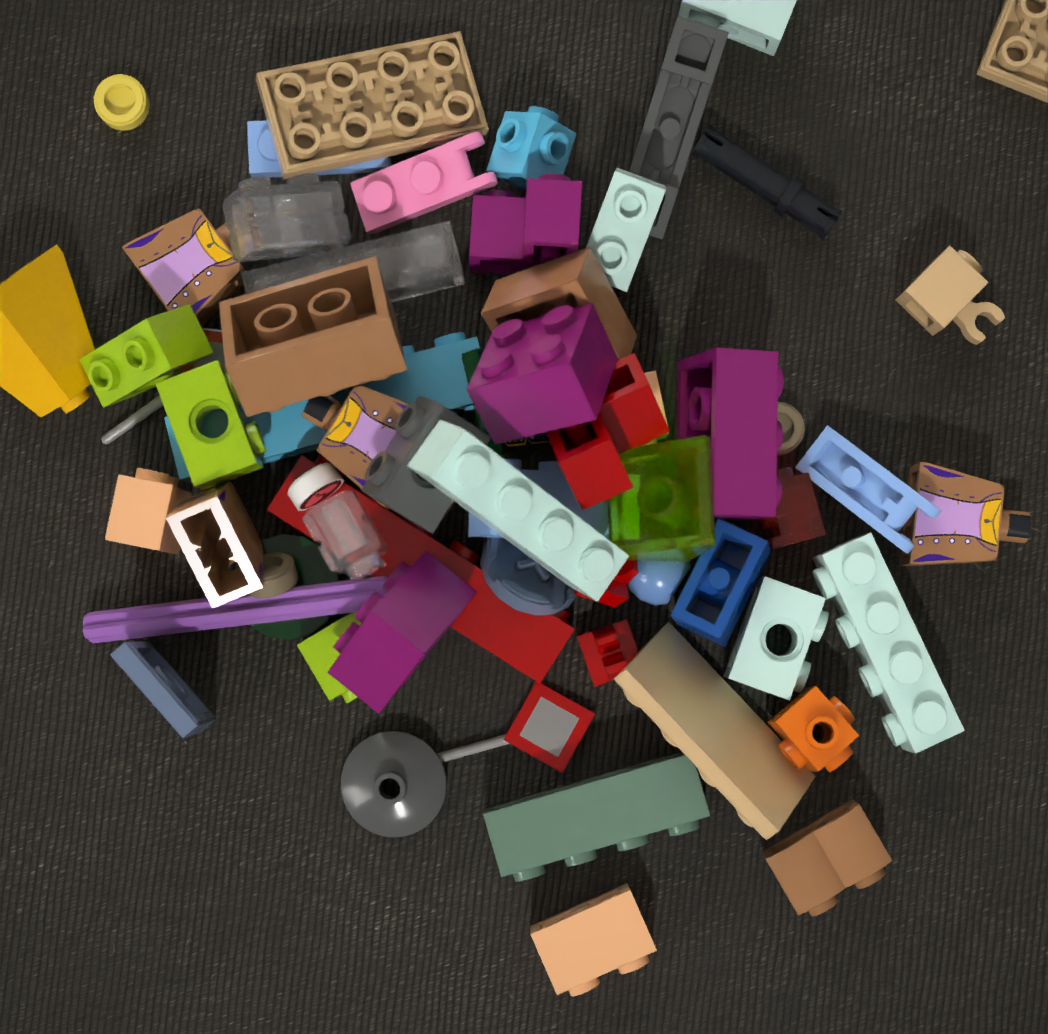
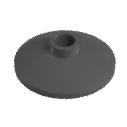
M383 731L364 739L349 754L341 774V793L345 806L351 816L363 828L385 837H404L425 828L434 820L442 808L447 791L445 768L437 752L425 740L404 731ZM392 778L399 783L400 793L397 796H388L383 792L382 781L384 779Z

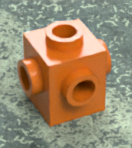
M817 686L807 687L767 722L783 740L777 745L778 749L797 770H800L805 765L809 771L819 772L824 767L829 773L834 771L853 754L854 751L849 745L859 737L858 733L851 727L855 718L849 709L835 696L828 700ZM815 725L820 730L818 741H815L812 736V729Z

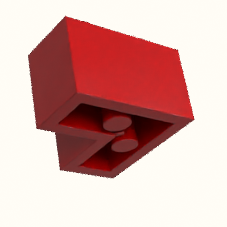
M635 353L617 360L597 420L548 431L547 434L557 461L581 509L584 510L600 502L610 500L614 496L633 488L620 454L637 446L645 445L652 439L670 432L641 365Z

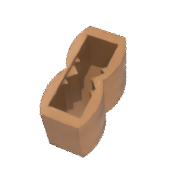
M854 799L831 810L807 827L790 834L762 852L763 857L798 915L807 911L811 916H817L826 912L839 902L836 896L838 893L854 884L857 889H863L876 883L886 874L883 867L892 862L891 857L860 804Z

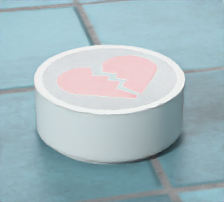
M323 463L298 477L288 488L287 495L298 511H304L331 496L340 488L344 480L332 463Z

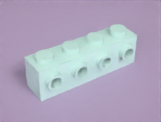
M872 533L860 535L812 557L817 569L812 571L815 582L826 600L832 599L840 618L835 619L838 631L849 649L852 647L856 649L863 664L862 667L858 668L860 677L872 698L878 696L886 713L885 716L881 717V720L895 747L901 745L903 750L916 754L965 731Z

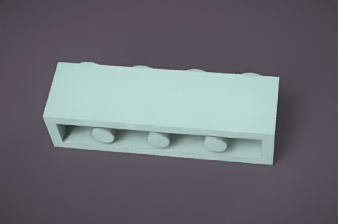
M439 419L407 465L569 587L597 602L629 557L623 550L468 431Z

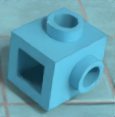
M530 106L528 112L505 111L502 123L496 134L495 145L486 171L495 172L496 177L521 191H526L527 178L538 179L541 175L550 173L564 175L577 133L558 123L559 116L556 113L542 107Z

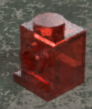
M792 467L777 470V475L782 483V497L779 505L776 507V517L760 519L764 529L772 528L774 538L767 540L770 550L826 535L809 472L794 476Z

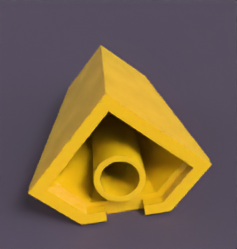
M56 244L0 283V387L40 417L61 407L65 414L69 413L92 395L86 388L91 383L79 359L94 351L95 348L64 254Z

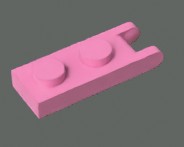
M482 132L470 133L350 182L365 231L376 234L497 185L498 181L495 172H488L474 177L466 153L485 144Z

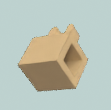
M948 246L895 299L932 336L944 329L953 320L961 329L963 336L975 345H978L986 338L975 325L977 316L987 317L995 326L1005 319L1002 310L997 305L990 302L974 303L971 301L989 282L981 275L982 267L970 254L963 250L956 252L951 246Z

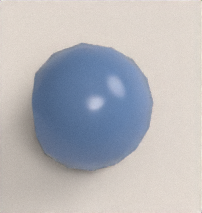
M665 538L644 541L632 550L636 552L639 572L628 583L629 590L646 603L652 605L668 604L691 568L688 553L678 543Z

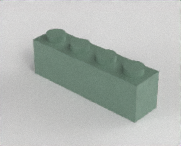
M680 751L485 808L483 816L501 877L513 874L515 882H519L546 873L544 865L565 859L567 867L592 861L597 858L596 849L616 844L618 851H626L649 843L647 835L668 829L670 836L692 832L701 827L699 819L709 817L710 813L697 768Z

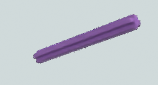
M378 576L297 586L271 598H254L246 594L215 608H212L207 598L94 611L87 613L83 617V635L91 643H101L358 612L374 591H377L384 597L388 591L382 586L388 577Z

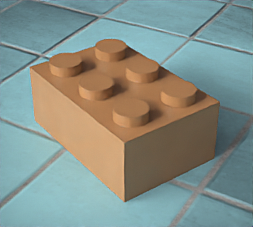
M377 256L219 302L225 367L247 417L263 412H275L287 405L317 396H329L341 389L368 381L384 380L392 374L407 370L394 307Z

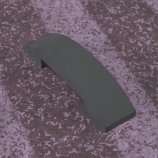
M677 16L629 171L666 186L664 197L649 233L650 236L662 240L729 34L727 31Z

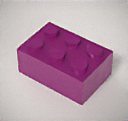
M714 348L677 361L674 520L717 521L719 518L725 522H737L776 517V507L779 505L782 497V483L777 475V453L783 441L782 425L777 421L778 398L781 396L784 385L783 371L778 367L777 351Z

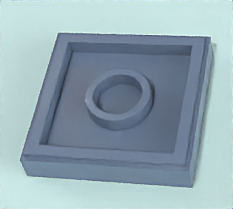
M150 641L124 642L110 654L183 739L202 733L215 721L213 713Z

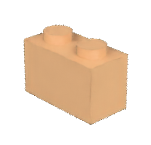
M137 468L135 478L118 475L105 540L179 555L180 545L166 520V515L182 500L191 497L192 493L178 488L179 478L171 477L169 474Z
M628 883L530 926V935L557 995L569 991L571 996L588 992L600 984L599 976L617 968L620 974L635 971L649 963L648 954L657 951Z

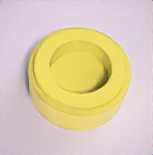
M117 74L104 79L97 87L94 95L96 112L109 127L116 130L126 131L138 127L149 113L150 101L147 92L135 78L129 75Z

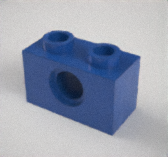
M718 518L670 615L676 624L725 648L771 555L768 541Z

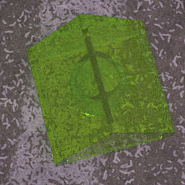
M703 435L637 446L620 454L633 488L607 500L609 540L629 555L627 560L688 562L716 546L710 437Z

